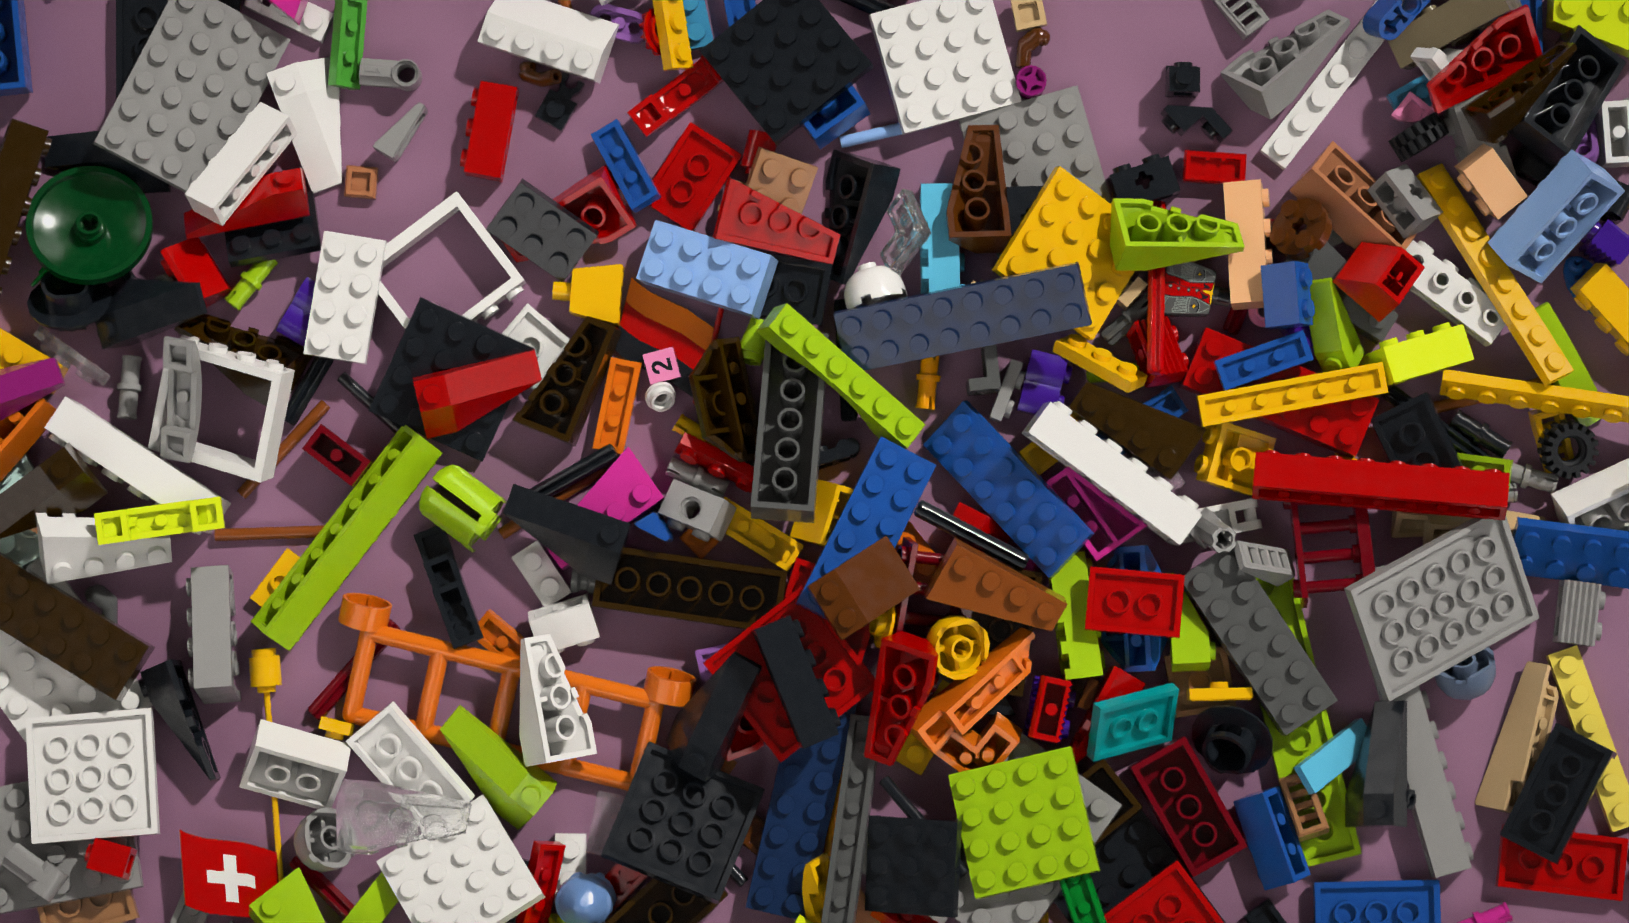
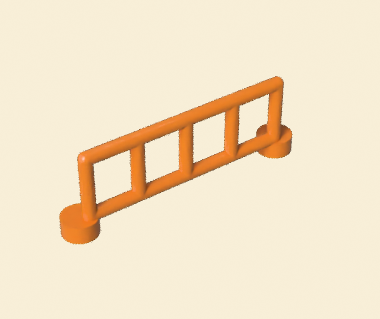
M353 592L343 595L338 621L349 628L360 630L342 711V717L345 722L364 726L380 712L363 708L376 643L430 656L416 720H409L429 743L448 748L452 747L440 731L442 726L434 725L448 661L501 673L489 728L506 740L520 678V658L466 645L454 649L450 641L388 627L392 604L389 601L364 593ZM652 666L647 670L644 687L639 688L565 670L564 673L570 686L575 687L579 695L576 699L583 714L588 711L591 695L644 708L630 772L577 760V758L537 766L543 771L628 791L648 742L656 744L664 706L684 707L693 697L697 679L682 670L664 666ZM509 743L516 750L522 753V748L520 745Z

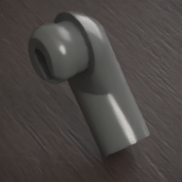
M103 585L89 586L85 591L86 600L96 604L102 609V615L118 624V600L116 596Z

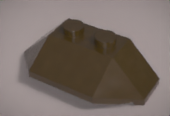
M739 336L713 340L689 375L702 438L738 462L755 460L758 419Z

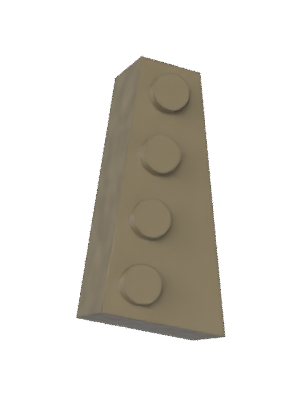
M1447 0L1446 3L1439 7L1431 5L1423 9L1419 13L1420 17L1413 20L1397 38L1387 41L1400 68L1411 70L1417 67L1410 57L1416 47H1435L1444 51L1447 49L1446 45L1450 43L1452 47L1467 43L1475 37L1473 32L1477 30L1483 32L1498 17L1521 7L1522 4L1520 0Z

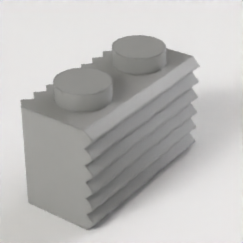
M1559 580L1553 642L1593 647L1595 646V641H1600L1602 623L1597 622L1598 612L1604 609L1606 593L1601 591L1602 584Z

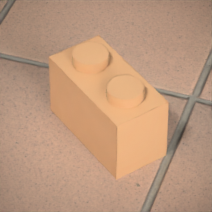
M1484 143L1454 166L1460 174L1456 177L1458 182L1467 192L1472 190L1478 198L1474 203L1484 216L1489 214L1496 219H1500L1528 197L1495 150Z

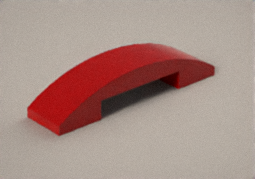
M702 55L693 64V68L686 69L655 94H650L629 110L627 114L645 137H648L697 103L722 83L723 80Z

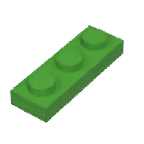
M335 0L329 86L348 90H360L359 69L361 58H363L368 0Z

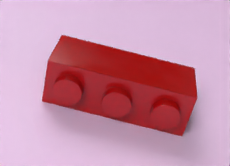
M480 80L479 88H474L471 106L475 107L473 119L468 118L465 136L470 137L468 149H462L460 167H464L466 176L503 182L519 97L517 87Z

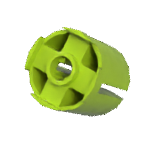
M452 464L439 470L432 479L481 517L476 521L428 485H426L421 493L419 510L423 516L473 553L476 550L472 546L478 539L482 538L486 541L502 520L497 514L503 504L507 503V500L496 494L460 466Z

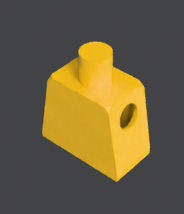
M616 264L575 268L572 271V282H553L552 300L570 301L569 313L573 316L584 319L590 316L610 325L620 326L624 266Z

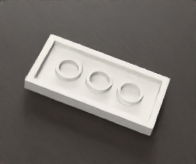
M324 231L303 354L367 364L387 245L386 240Z
M394 701L346 740V743L423 831L449 815L455 814L475 797L474 793Z

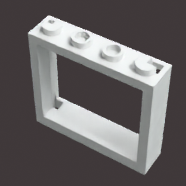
M456 191L387 243L383 268L460 210L511 277L463 314V316L474 321L481 317L486 320L499 310L497 306L506 298L512 301L518 294L524 291L522 286L526 282ZM380 281L378 294L402 326L406 328L410 319Z
M181 335V339L196 341L200 360L272 381L256 460L196 442L191 462L260 483L273 478L295 370L284 367V364H280L278 360L267 359L265 362L256 359V354L251 352L238 351L235 353L228 351V346L224 344L209 343L208 345L199 342L200 339L196 336L188 337ZM163 368L148 444V449L160 452L161 428L167 425L168 369Z

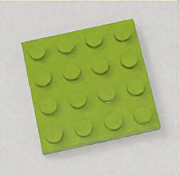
M1071 746L948 775L957 819L962 821L961 837L975 899L978 900L1100 871Z

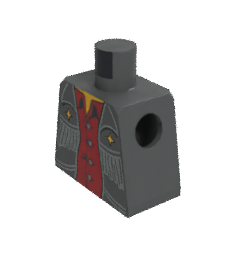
M1187 262L1165 267L1164 316L1207 317L1211 304L1228 307L1230 289L1214 286L1216 271L1201 265Z

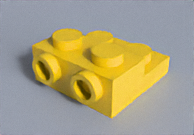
M1231 423L1205 427L1207 431L1202 436V441L1206 443L1203 455H1199L1194 463V472L1197 473L1196 480L1252 497L1256 452L1274 450L1277 438Z

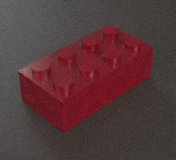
M1185 736L1177 738L1128 766L1129 771L1190 877L1199 875L1248 847Z

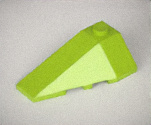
M461 705L456 708L440 728V731L482 794L487 798L493 810L519 830L553 794L558 783L537 765L525 767L522 753Z

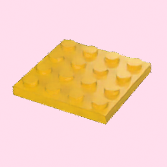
M1061 166L1053 169L992 269L999 276L1006 277L1079 262L1092 324L1074 328L1073 330L1087 340L1095 338L1135 272L1115 269L1110 249L1111 204Z

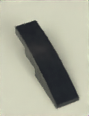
M435 526L414 534L423 559L424 568L433 589L432 592L453 648L457 649L484 638L447 533L440 527Z

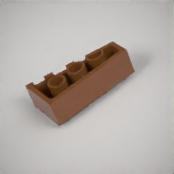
M955 537L924 590L925 598L931 601L1048 631H1053L1068 605L1064 596Z

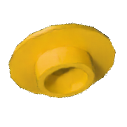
M895 606L869 624V632L871 635H874V643L877 648L881 646V639L891 635L893 632L896 616Z

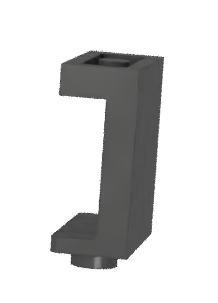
M996 344L980 347L984 377L968 379L966 382L967 396L995 394L1001 389Z

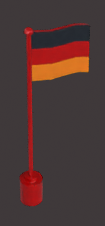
M749 129L740 165L746 168L745 174L747 175L750 173L758 147L776 152L777 145L766 132ZM631 277L619 326L622 334L615 350L626 360L642 363V369L646 370L643 359L644 354L673 347L681 378L670 380V382L693 398L689 375L711 342L718 338L725 309L718 308L713 328L688 309L651 293Z

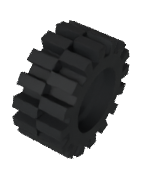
M1434 112L1408 127L1388 142L1402 163L1442 139L1449 131L1439 115Z
M1560 420L1559 424L1556 422L1550 424L1552 427L1550 430L1544 429L1543 433L1546 436L1544 439L1539 437L1538 443L1542 444V447L1537 448V453L1542 455L1539 460L1542 464L1546 465L1545 468L1548 471L1566 479H1571V476L1579 478L1582 477L1581 472L1587 474L1591 471L1588 466L1590 464L1595 466L1597 462L1593 460V456H1599V450L1595 449V446H1598L1599 443L1598 440L1593 438L1595 434L1588 430V427L1572 420ZM1574 438L1578 443V453L1573 459L1564 461L1558 455V446L1562 440Z

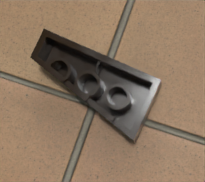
M587 316L563 348L562 354L555 363H552L546 372V376L538 387L534 388L528 397V401L512 420L519 425L576 447L622 331L616 326Z
M1089 382L1084 384L1068 406L1073 411L1072 415L1081 421L1085 420L1098 430L1097 433L1117 443L1123 448L1125 453L1141 461L1149 470L1167 482L1172 480L1207 431L1203 427Z

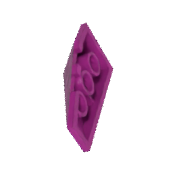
M54 357L0 369V421L65 386L58 362Z

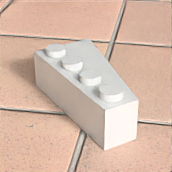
M35 513L40 561L47 584L172 562L170 535L98 545L94 516L93 518L76 517L75 513H62L61 517H48L47 513Z

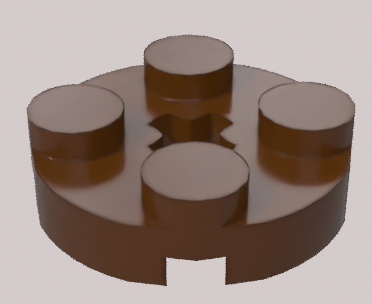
M1314 199L1287 200L1281 206V212L1273 223L1270 241L1287 258L1293 260L1306 259L1310 257L1308 253L1312 252L1315 248L1319 251L1329 240L1333 226L1332 219L1328 216L1326 208ZM1305 224L1307 226L1306 229L1301 230L1297 235L1298 228Z

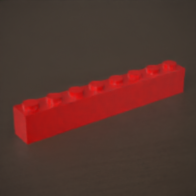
M1266 450L1264 452H1256L1252 499L1505 520L1508 508L1510 473H1504L1498 469L1480 471L1470 470L1465 466L1444 468L1432 463L1409 465L1403 461L1385 463L1375 462L1370 458L1349 460L1336 455H1330L1325 458L1313 457L1308 453L1289 455L1281 454L1275 450Z

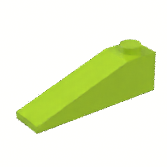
M1113 198L1110 249L1116 270L1147 271L1242 252L1245 248L1238 223L1204 214L1198 217L1181 213V208L1171 206L1170 210L1152 206L1153 201L1146 199Z

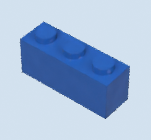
M1280 786L1252 793L1233 801L1237 818L1242 825L1247 846L1251 851L1258 877L1265 891L1294 883L1311 875Z

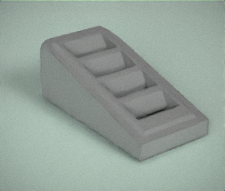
M1212 0L1243 41L1270 20L1255 0H1239L1230 8L1226 5L1230 0ZM1246 4L1249 9L1237 17L1234 12ZM1253 14L1256 19L1244 26L1242 21Z
M420 102L379 138L372 147L395 163L396 161L398 162L428 113L425 105Z
M1236 541L1233 549L1239 570L1277 587L1295 576V569L1288 550Z

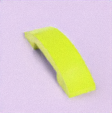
M221 496L94 513L98 545L225 528Z

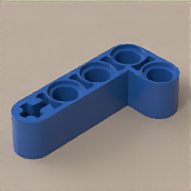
M1378 0L1365 14L1362 22L1363 29L1368 35L1385 40H1394L1431 0H1404L1403 5L1402 0Z

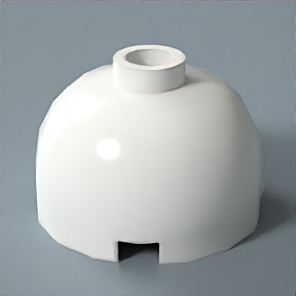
M875 262L860 265L858 272L854 273L847 281L844 291L847 309L908 297L902 278L892 268L882 265L876 266Z

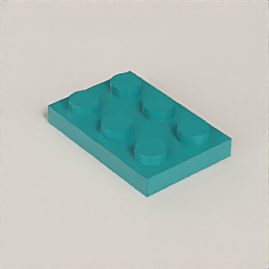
M1168 683L1093 703L1087 756L1095 762L1172 741L1179 688L1174 683Z

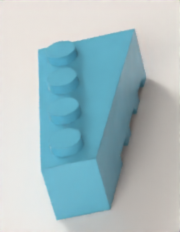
M953 183L920 184L921 294L965 285L960 284V272L965 271L964 253H959V245L949 241L946 210Z

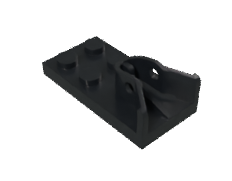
M1556 723L1499 835L1558 864L1612 758L1615 759L1617 753Z

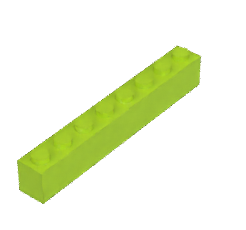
M407 425L401 426L250 622L266 636L290 651L295 643L301 639L312 621L320 614L329 599L338 591L353 568L358 565L360 559L370 546L378 539L387 524L396 516L404 502L416 490L418 484L428 471L434 467L442 452Z

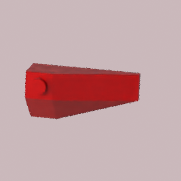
M606 165L584 177L553 199L599 231L592 244L612 242L637 225L628 202ZM502 241L516 263L529 260Z
M303 168L284 170L263 176L223 226L194 212L193 209L183 213L186 238L191 239L310 216Z
M535 349L413 377L427 439L460 431L540 382L542 378Z
M904 631L881 639L864 757L888 766L894 765L934 686L938 653L927 639Z
M1110 666L1098 688L1093 703L1141 691L1146 683L1116 666ZM1093 703L1090 710L1086 711L1069 744L1073 748L1076 765L1087 755Z

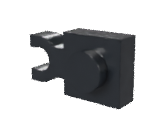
M565 72L562 74V81L559 83L558 92L550 89L535 115L537 119L561 132L564 131L578 106L577 103L571 101L572 98L580 94L585 86L579 80L575 88H567L566 82L570 76Z

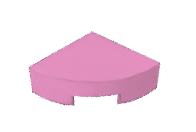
M1410 91L1390 117L1402 123H1416L1432 114L1434 109Z

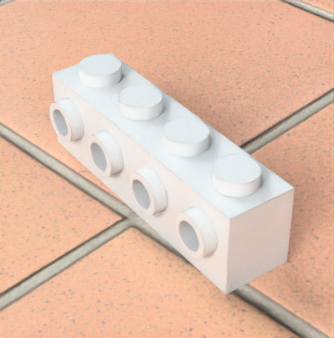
M260 102L246 116L242 125L228 138L224 147L209 161L205 170L190 184L185 193L194 212L221 226L225 224L298 134L288 115Z
M1412 240L1406 251L1425 268L1410 291L1454 324H1463L1466 333L1485 347L1492 344L1506 324L1487 294L1483 292L1480 283L1470 277L1467 280L1458 274L1459 268L1447 259L1443 261L1433 255V248L1425 242L1419 240L1417 243Z

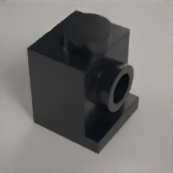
M1175 62L1174 66H1166L1165 97L1196 98L1200 92V67L1193 66L1191 62Z

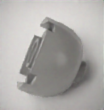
M330 807L320 808L299 822L294 833L293 845L301 863L312 870L328 872L346 866L350 859L355 856L358 847L356 829L352 822L347 823L346 819L342 817L344 813Z

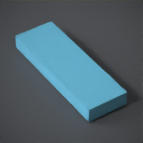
M1362 718L1352 721L1294 767L1308 794L1317 793L1356 762L1367 728Z

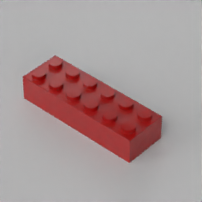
M1206 327L1200 335L1189 362L1188 372L1183 377L1179 388L1198 396L1224 391L1213 362L1253 348V346ZM1298 365L1232 389L1318 373ZM1370 396L1253 419L1335 453L1354 458L1357 456L1380 399Z

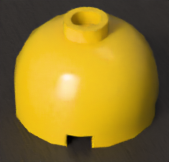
M949 615L942 618L930 628L926 639L938 653L936 671L953 680H964L975 675L979 671L976 668L980 665L981 661H986L989 654L990 642L988 633L978 622L966 616Z

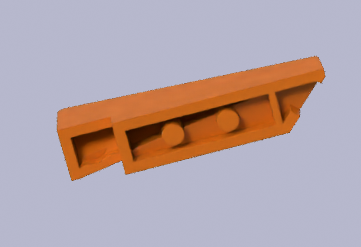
M1019 628L989 652L986 661H981L980 665L976 668L979 671L975 675L964 680H954L924 704L910 733L933 754L939 750L954 730L958 734L964 735L1031 673L1032 661L1028 658L1030 643L1032 640H1035L1034 632L1025 628Z

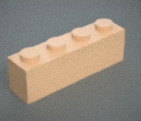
M1261 179L1224 182L1225 220L1238 223L1245 247L1242 252L1228 254L1231 306L1233 310L1264 308L1261 265L1274 264L1273 250L1267 249L1266 237H1270L1272 232L1271 219H1265L1264 207H1270L1269 189H1263Z

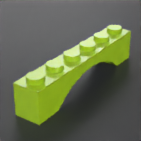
M788 303L774 307L756 330L777 350L808 368L836 390L858 412L871 432L878 438L882 436L907 449L926 425Z

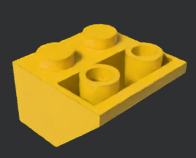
M818 479L814 523L794 522L790 537L825 547L853 488Z

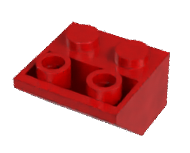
M200 237L181 241L160 251L164 257L160 263L167 275L172 277L174 281L200 282L206 308L226 297L232 291Z
M1361 242L1332 282L1380 322L1402 302L1425 267L1402 247Z

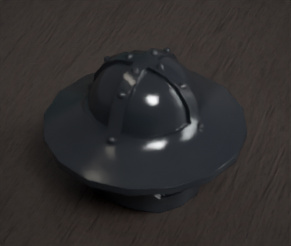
M47 272L41 282L31 291L27 306L29 315L38 324L50 329L59 330L60 332H74L86 330L88 325L98 321L109 310L112 296L110 288L106 283L96 285L74 284L61 280Z
M1230 705L1211 706L1199 713L1192 725V740L1197 751L1204 757L1209 767L1219 774L1238 775L1255 772L1266 766L1273 754V738L1268 727L1256 715L1243 708Z

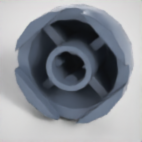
M1487 647L1435 676L1437 686L1447 696L1459 700H1471L1484 695L1491 688L1496 677L1494 653Z

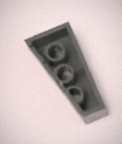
M1328 241L1319 251L1315 248L1312 252L1308 253L1310 257L1306 259L1293 260L1286 257L1283 261L1308 263L1313 280L1330 277L1333 280L1346 263V260ZM1335 284L1355 331L1376 345L1382 342L1399 315L1393 310L1382 321L1378 322Z

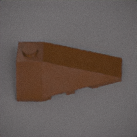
M968 125L946 210L949 241L974 253H1002L1012 236L999 125Z

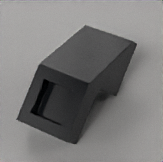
M1167 105L1161 112V115L1164 117L1162 123L1171 133L1177 132L1180 136H1183L1199 120L1203 124L1201 126L1202 131L1212 141L1216 138L1221 143L1233 131L1212 107Z

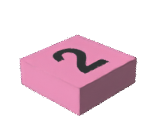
M673 347L643 355L650 385L681 378Z

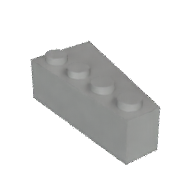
M229 565L191 567V578H186L187 596L192 597V608H187V623L189 627H192V638H188L187 648L189 657H193V668L188 669L189 686L194 687V690L204 704L241 702V690H237L234 685V676L240 675L236 652L232 651V646H236L238 643L235 621H231V616L236 615L233 572Z

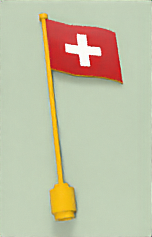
M276 648L252 649L251 657L248 658L250 686L257 687V693H264L266 721L272 722L270 692H276V685H282L280 655H277ZM271 796L275 851L245 842L202 838L179 829L184 901L186 906L209 914L251 918L249 916V905L284 879L278 798Z

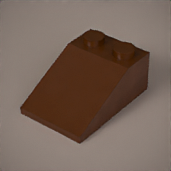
M887 535L806 586L840 640L850 636L920 590V587Z

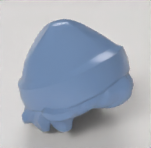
M579 871L560 886L554 901L558 915L566 923H604L613 910L617 896L613 885L601 872L597 874H583Z

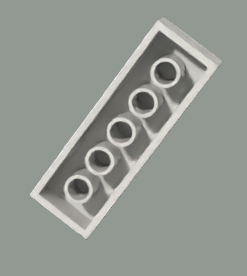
M66 396L44 427L51 432L49 438L62 447L70 442L78 450L77 453L84 462L95 467L100 464L104 467L101 473L121 484L126 481L130 484L127 488L128 491L146 501H149L150 498L156 501L154 505L220 497V495L170 462L160 458L159 455L82 404ZM221 497L223 514H225L231 503ZM206 530V531H199V532H192V533H194V534L196 533V534H198V535H201L202 532L211 534V533L213 532V530Z
M1060 401L1043 403L1022 434L1064 466L1070 467L1137 519L1144 522L1150 530L1170 545H1181L1202 516L1196 510L1199 505L1186 495L1177 496L1171 492L1173 486L1162 477H1151L1147 474L1148 467L1134 457L1127 459L1120 454L1123 451L1122 447L1109 438L1107 440L1100 439L1095 435L1098 430L1085 420L1076 421L1070 416L1073 411Z

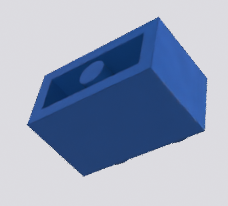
M1289 261L1261 265L1265 328L1283 330L1312 326L1315 306L1311 299L1310 286L1312 285L1313 278L1308 263Z

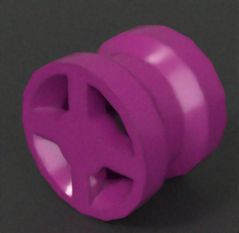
M1032 65L1025 66L1019 70L1015 79L1020 97L1024 99L1040 96L1045 89L1047 81L1043 70Z

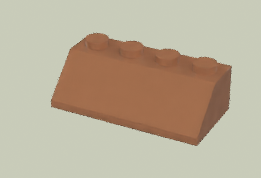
M1334 141L1323 150L1290 189L1297 200L1310 198L1322 204L1328 211V216L1332 219V230L1342 238L1345 244L1351 246L1354 250L1361 242L1398 246L1406 250L1416 236L1414 234L1405 239L1402 237L1367 191L1377 180Z

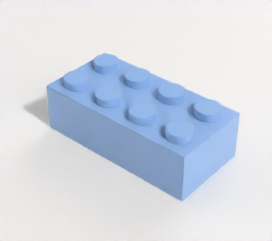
M1571 149L1566 156L1560 159L1558 165L1538 184L1533 193L1518 206L1507 222L1496 231L1488 244L1507 266L1542 283L1625 190L1603 167Z
M655 220L636 279L645 285L759 320L778 260L772 255Z

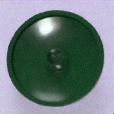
M82 166L55 175L37 191L26 216V234L33 255L49 273L70 283L96 285L120 278L131 271L142 260L152 240L153 217L147 197L132 179L110 168Z

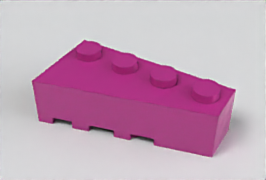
M627 447L577 505L631 524L663 502L664 497L631 449ZM547 548L561 570L564 571L570 566Z

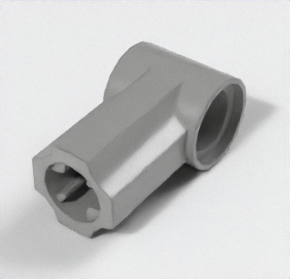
M361 58L359 69L360 86L397 88L408 92L416 90L421 85L422 73L417 64L412 60L402 59L395 61ZM407 68L413 69L415 76L412 81L402 82L399 80L402 70Z
M1205 507L1200 512L1202 514L1201 518L1188 536L1203 549L1209 547L1217 553L1222 551L1230 552L1236 545L1235 536L1237 533Z
M18 842L7 852L1 864L15 876L28 884V888L48 902H51L69 877L58 867L47 860L43 861Z

